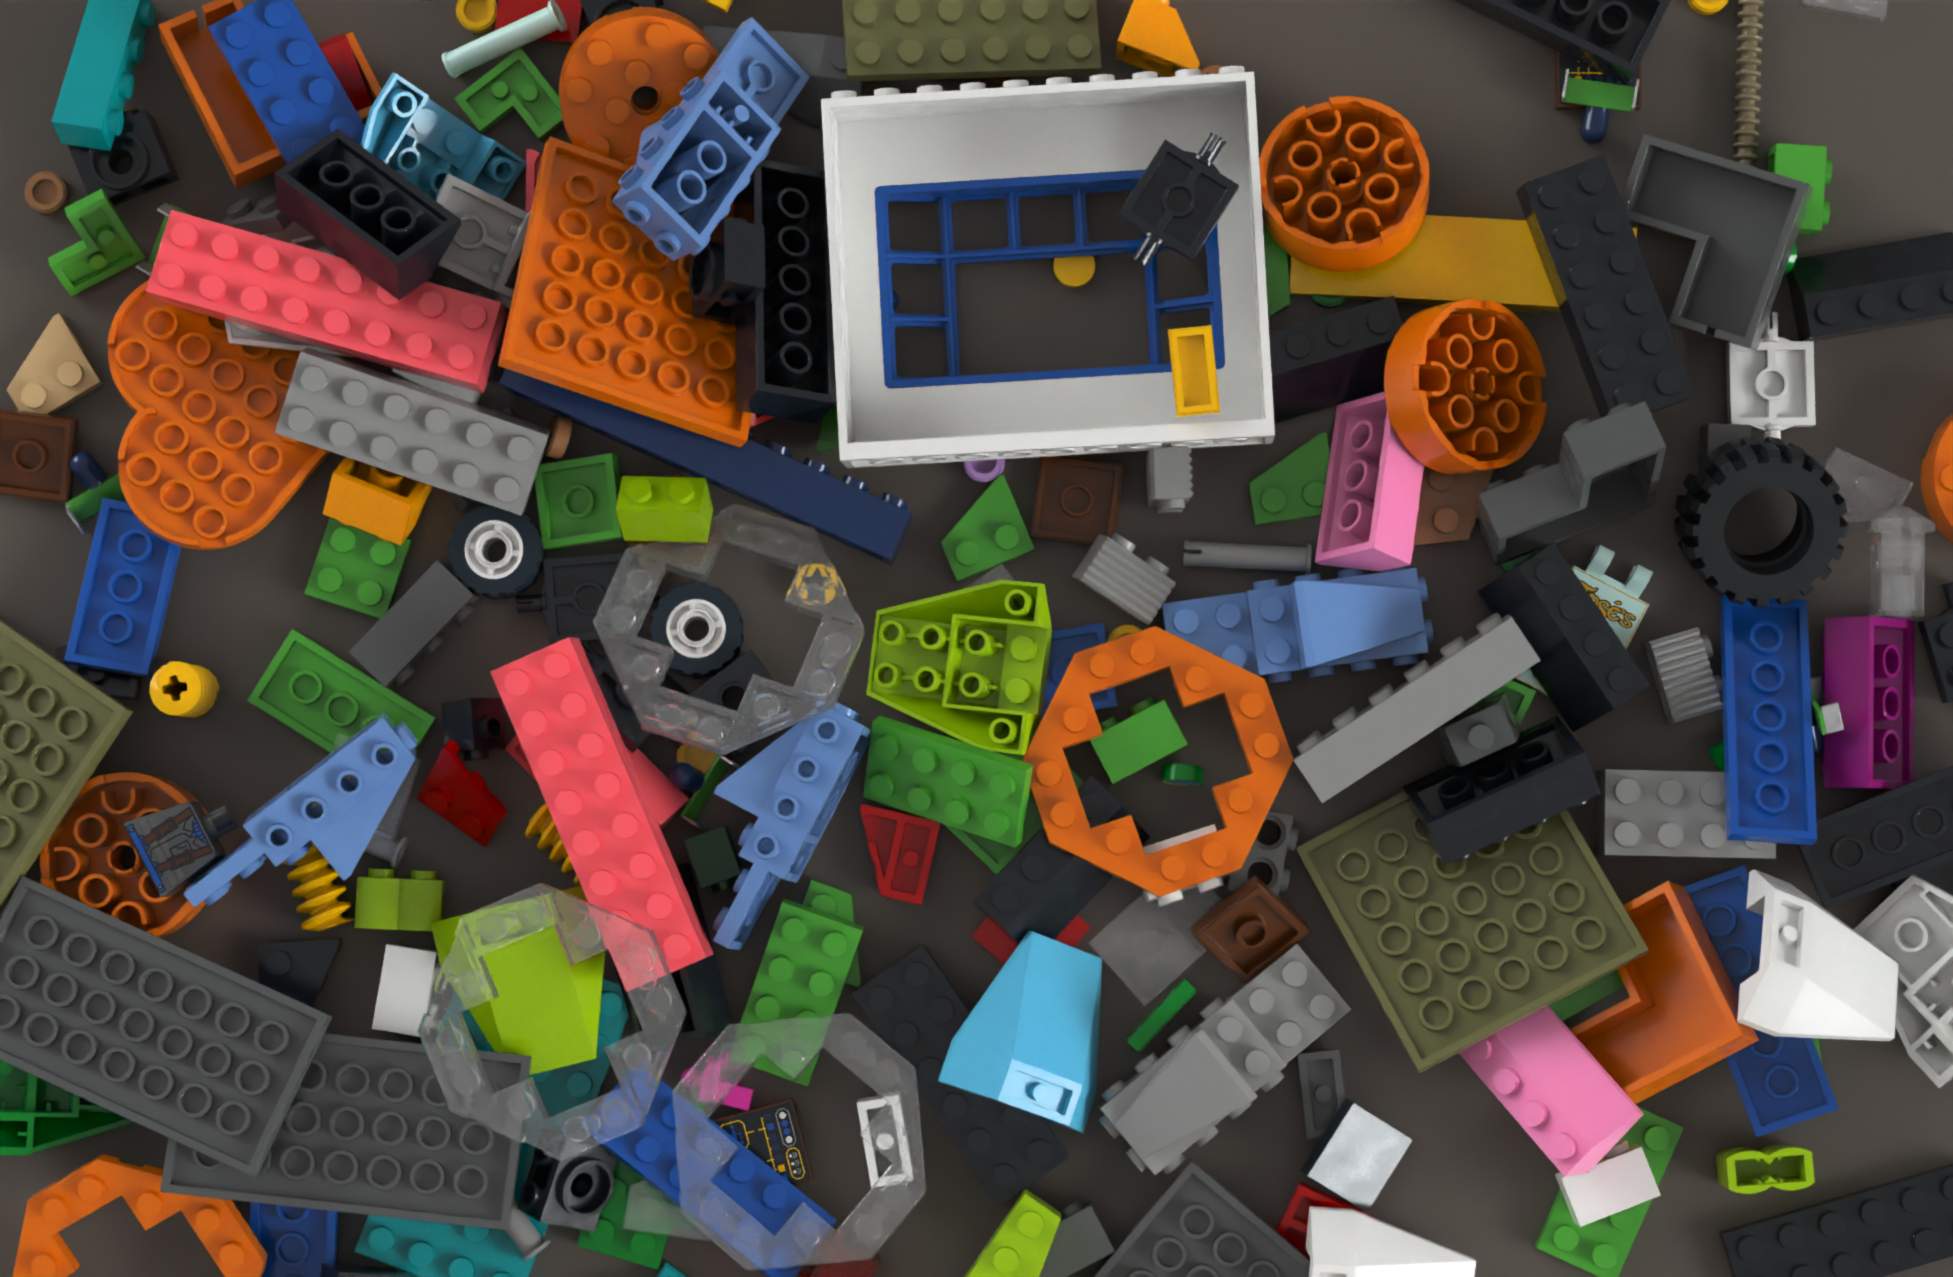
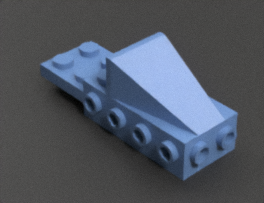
M752 17L742 22L704 78L701 80L699 77H695L688 82L680 92V96L683 98L680 104L670 109L661 120L643 130L640 137L636 164L630 167L619 179L618 184L621 188L612 202L623 212L629 222L645 233L654 242L655 247L672 261L689 253L692 256L697 255L709 243L710 235L717 224L730 212V205L735 197L750 182V175L756 166L769 154L770 145L781 131L778 124L810 76Z
M1405 566L1363 575L1362 569L1337 571V579L1321 581L1320 573L1296 576L1295 581L1286 586H1279L1278 579L1253 582L1254 590L1169 602L1163 603L1161 606L1165 631L1260 677L1266 676L1267 684L1291 681L1292 672L1308 670L1309 678L1334 675V667L1350 665L1351 672L1377 669L1376 661L1387 659L1393 660V666L1419 663L1418 655L1428 653L1427 644L1434 643L1432 623L1430 618L1424 619L1421 603L1428 601L1424 576L1418 577L1417 568L1405 569Z
M834 700L830 708L819 702L813 712L717 785L714 794L754 814L758 819L755 824L751 822L747 824L738 841V845L742 847L738 856L748 860L753 865L750 870L744 868L738 876L733 887V891L737 895L730 909L723 907L713 925V930L717 931L713 939L714 942L728 949L743 951L779 880L798 882L869 747L871 730L859 723L862 715Z
M386 711L248 816L243 827L251 837L193 880L183 893L193 907H196L203 900L210 906L229 891L228 888L232 886L229 880L237 874H240L243 879L247 878L264 864L263 861L267 857L275 867L284 860L291 866L310 851L309 848L312 846L310 840L342 880H346L351 876L416 759L417 751L415 747L418 745V740L403 721L396 725ZM380 748H389L383 754L379 751ZM345 775H354L349 780L345 778ZM311 802H318V804L313 806Z

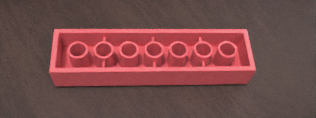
M174 210L170 212L146 288V292L157 302L481 393L485 391L508 315V311L501 302L427 281L399 301L341 257Z
M567 637L490 671L626 992L713 955V950L580 639Z

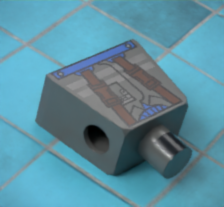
M1502 692L1466 709L1435 729L1433 733L1448 765L1462 767L1518 741L1522 729L1505 693Z
M195 801L186 802L123 824L160 897H170L176 894L221 860L226 854L218 838L238 828L237 821L227 805L206 815L201 804Z

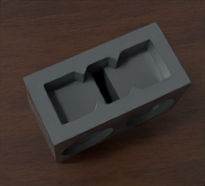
M1272 811L1268 812L1265 820L1272 821L1278 828L1276 841L1270 845H1264L1256 837L1242 868L1231 873L1226 878L1225 890L1236 891L1249 881L1247 873L1250 866L1256 862H1262L1270 870V879L1266 885L1277 896L1279 892H1287L1291 868L1284 866L1287 850H1295L1299 826L1292 825L1294 816Z

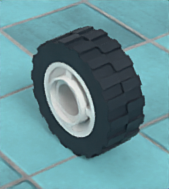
M491 505L486 507L478 506L474 508L473 512L466 513L461 517V522L454 526L452 530L454 532L453 536L449 539L450 555H448V559L454 568L452 570L454 575L462 581L466 588L481 596L497 600V598H513L512 596L515 594L521 595L527 591V587L531 584L534 585L538 580L539 572L543 571V559L546 556V549H543L541 532L538 531L537 525L524 513L520 516ZM497 541H503L506 545L504 558L498 562H490L488 558L490 546Z
M691 582L684 584L683 587L671 589L666 597H662L658 601L659 605L656 610H653L651 615L652 622L649 625V633L655 652L665 666L681 676H692L694 679H700L702 676L710 675L712 677L718 674V671L726 668L734 658L738 657L741 644L744 641V623L739 609L733 599L727 596L723 590L718 587H711L707 583L692 584ZM695 620L704 621L709 626L707 636L700 641H692L686 637L687 626Z

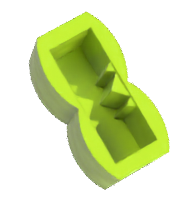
M368 868V876L357 877L354 928L432 931L430 923L444 920L446 880H437V871L411 870L410 878H394V869Z
M1771 1144L1759 1151L1749 1147H1731L1716 1154L1718 1184L1736 1193L1755 1194L1767 1190L1771 1186L1781 1190L1794 1191L1807 1188L1815 1183L1812 1152L1793 1144Z

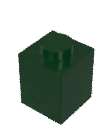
M722 826L684 840L701 889L711 886L713 893L734 886L736 882L735 877L739 876L743 869L727 826Z

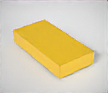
M1212 325L1168 329L1176 418L1220 414Z

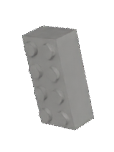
M1597 770V783L1601 794L1597 795L1596 855L1776 859V843L1727 840L1725 772Z

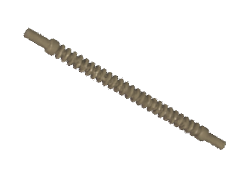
M1739 0L1737 5L1742 7V11L1737 14V17L1742 19V23L1736 27L1741 31V35L1737 36L1736 40L1741 43V47L1736 49V53L1741 55V58L1735 62L1740 67V71H1737L1735 76L1740 79V82L1734 86L1740 92L1734 97V100L1739 102V106L1734 108V112L1739 114V117L1733 121L1738 126V130L1733 132V136L1738 138V142L1732 145L1738 152L1732 156V159L1757 168L1753 163L1759 159V156L1754 154V150L1759 148V144L1754 142V138L1760 135L1755 130V126L1759 125L1760 120L1755 118V114L1760 112V108L1755 106V103L1761 99L1756 94V90H1759L1761 85L1756 82V79L1762 75L1756 69L1762 64V61L1757 59V55L1762 53V49L1757 44L1763 40L1762 36L1758 35V31L1763 29V25L1758 23V19L1764 16L1758 9L1764 5V2L1762 0Z

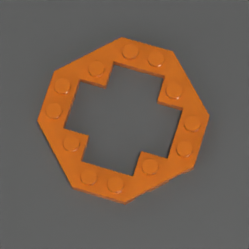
M1154 626L1074 654L1022 761L1033 764L1030 790L1049 844L1064 852H1069L1119 879L1122 878L1159 898L1239 871L1242 868L1293 762V756L1264 678ZM1169 669L1182 708L1223 695L1251 774L1214 786L1211 789L1225 827L1224 829L1145 855L1132 815L1090 828L1063 749L1103 735L1090 695Z
M102 1154L33 1194L27 1201L12 1276L67 1277L74 1273L80 1264L58 1232L121 1195L145 1231L175 1213L182 1211L225 1277H262L268 1254L232 1200L160 1192L163 1169L149 1165L139 1167L120 1162L121 1158Z

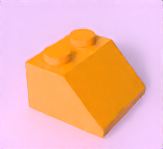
M1133 0L1117 40L1114 59L1144 71L1157 72L1160 77H1174L1177 70L1199 69L1200 62L1175 8L1169 6V0Z
M345 457L332 473L323 514L338 520L344 525L356 527L376 535L383 541L393 542L401 546L416 526L433 486Z

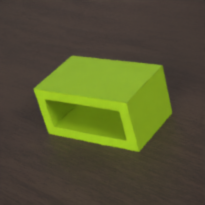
M622 476L616 513L624 541L708 543L713 505L706 478Z

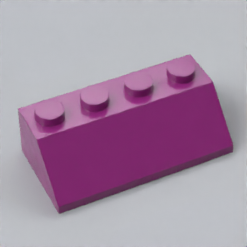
M1874 616L1825 617V630L1822 634L1824 673L1821 681L1824 691V705L1838 702L1844 730L1824 735V757L1821 761L1824 788L1894 789L1914 781L1915 621Z

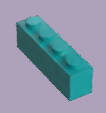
M88 0L51 120L61 144L111 151L115 135L119 136L123 129L124 115L122 111L126 99H131L134 92L135 80L133 74L136 64L141 63L145 55L144 37L147 27L151 28L155 21L156 7L151 0Z

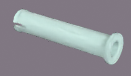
M550 0L548 1V6L452 51L443 53L442 61L448 74L452 78H456L460 74L556 30L565 32L567 31V23L556 1Z

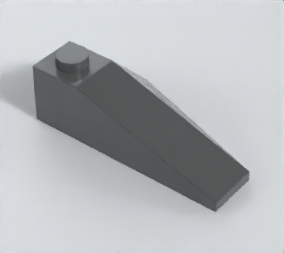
M704 25L703 32L712 41L720 55L738 28ZM765 30L810 76L787 112L815 128H822L821 99L831 98L832 92L844 90L856 91L857 97L863 96L865 81L847 82L844 37Z

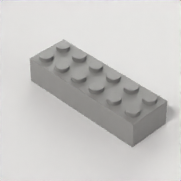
M307 347L300 351L274 433L521 516L526 509L551 429Z
M1497 612L1475 626L1479 633L1466 642L1459 636L1442 647L1440 652L1443 657L1431 665L1426 660H1423L1404 673L1407 680L1393 689L1390 683L1373 692L1368 696L1371 704L1361 711L1357 712L1353 706L1332 720L1335 728L1321 735L1316 730L1300 740L1296 746L1299 751L1294 754L1293 761L1321 803H1324L1540 662V658L1514 619L1509 614L1501 618Z

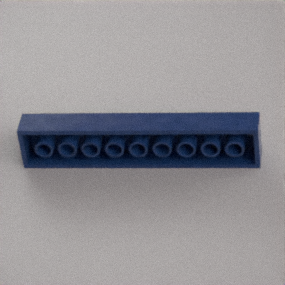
M506 368L499 381V384L514 396L561 417L571 419L574 423L676 469H680L696 478H706L708 483L887 564H893L913 520L911 512L907 511V502L885 492L880 499L869 494L870 489L867 488L868 485L858 479L844 475L843 480L840 481L830 476L829 467L818 461L806 457L804 462L800 463L791 458L792 454L789 453L790 450L778 443L767 440L763 446L754 442V437L751 436L750 431L747 442L739 448Z

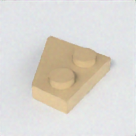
M57 313L48 323L6 390L19 411L53 415L103 385L104 382L64 316Z

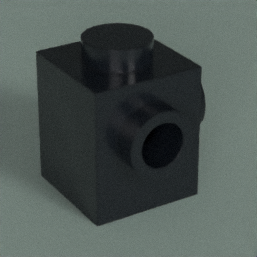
M467 698L441 703L444 744L446 745L451 739L456 741L461 747L457 754H463V761L489 759L488 751L506 749L501 698Z

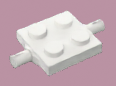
M1771 312L1757 351L1732 343L1726 344L1727 424L1751 425L1752 429L1764 432V439L1766 437H1773L1781 440V431L1790 427H1813L1816 425L1814 341H1790L1778 337V312Z

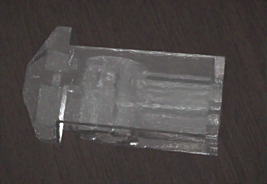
M1892 506L1868 523V532H1876L1872 537L1870 546L1869 616L1913 621L1924 617L1925 533L1935 532V522L1918 514L1910 507Z

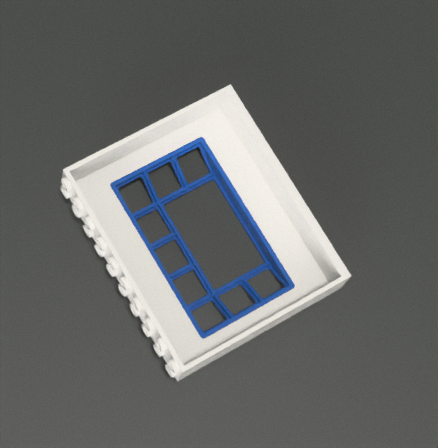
M1226 66L1218 69L1219 74L1201 75L1200 69H1181L1175 72L1174 77H1158L1157 72L1144 71L1133 73L1132 79L1115 80V75L1098 74L1090 76L1089 82L1072 83V78L1053 77L1046 79V85L1029 86V81L1008 80L1004 81L1003 87L986 88L985 83L970 82L961 84L960 90L943 91V87L940 85H925L917 87V93L900 94V89L880 88L874 90V96L858 97L856 91L844 90L832 92L831 98L821 99L839 455L842 464L846 468L1138 452L1159 447L1188 446L1189 448L1272 444L1275 437L1254 71L1245 72L1243 66ZM1211 132L1217 135V140L1209 151L1213 149L1219 137L1227 142L1213 164L1222 175L1238 184L1239 189L1203 244L1206 246L1208 293L1202 296L1165 301L1159 299L1157 253L1172 249L1159 247L1148 267L1145 268L1150 363L1148 365L961 375L956 265L1135 254L1144 240V236L1138 240L1090 242L1088 240L1086 195L1090 193L1133 191L1164 140L1169 141L1183 151L1196 154L1199 153ZM1071 195L1074 206L1075 242L1072 244L1022 246L1019 199ZM1004 199L1006 201L1008 246L1005 248L955 250L952 204L961 201ZM888 202L937 203L939 205L940 251L892 250L890 248ZM892 264L941 266L944 313H895L893 310ZM1209 309L1220 414L1176 418L1171 363L1165 364L1162 360L1160 317L1164 314ZM895 328H944L946 332L947 376H898Z

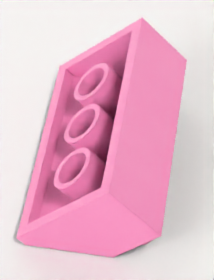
M1384 392L1337 405L1315 563L1320 565L1380 572L1411 565L1424 464L1408 451L1398 437L1394 427L1390 424Z
M1549 1006L1459 1053L1564 1177L1589 1173L1644 1115Z

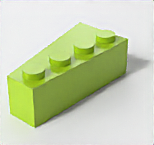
M1025 1188L964 1277H1039L1059 1226L1061 1213Z

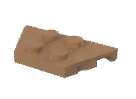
M1424 465L1414 547L1469 540L1477 518L1478 495L1489 485L1494 469L1450 475L1437 472Z

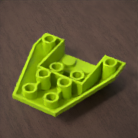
M998 580L876 610L866 695L965 743L992 752L1025 755L1043 716L1053 630L1045 584Z
M582 886L430 923L441 967L495 1052L531 1056L530 1075L597 1058L606 943Z

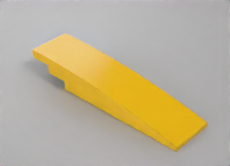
M1426 215L1416 236L1401 252L1381 264L1357 271H1327L1306 265L1292 256L1290 257V295H1322L1331 298L1345 297L1346 299L1377 301L1394 296L1396 303L1436 306L1472 298L1485 302L1494 301L1510 311L1561 312L1526 220ZM1632 228L1637 239V228Z

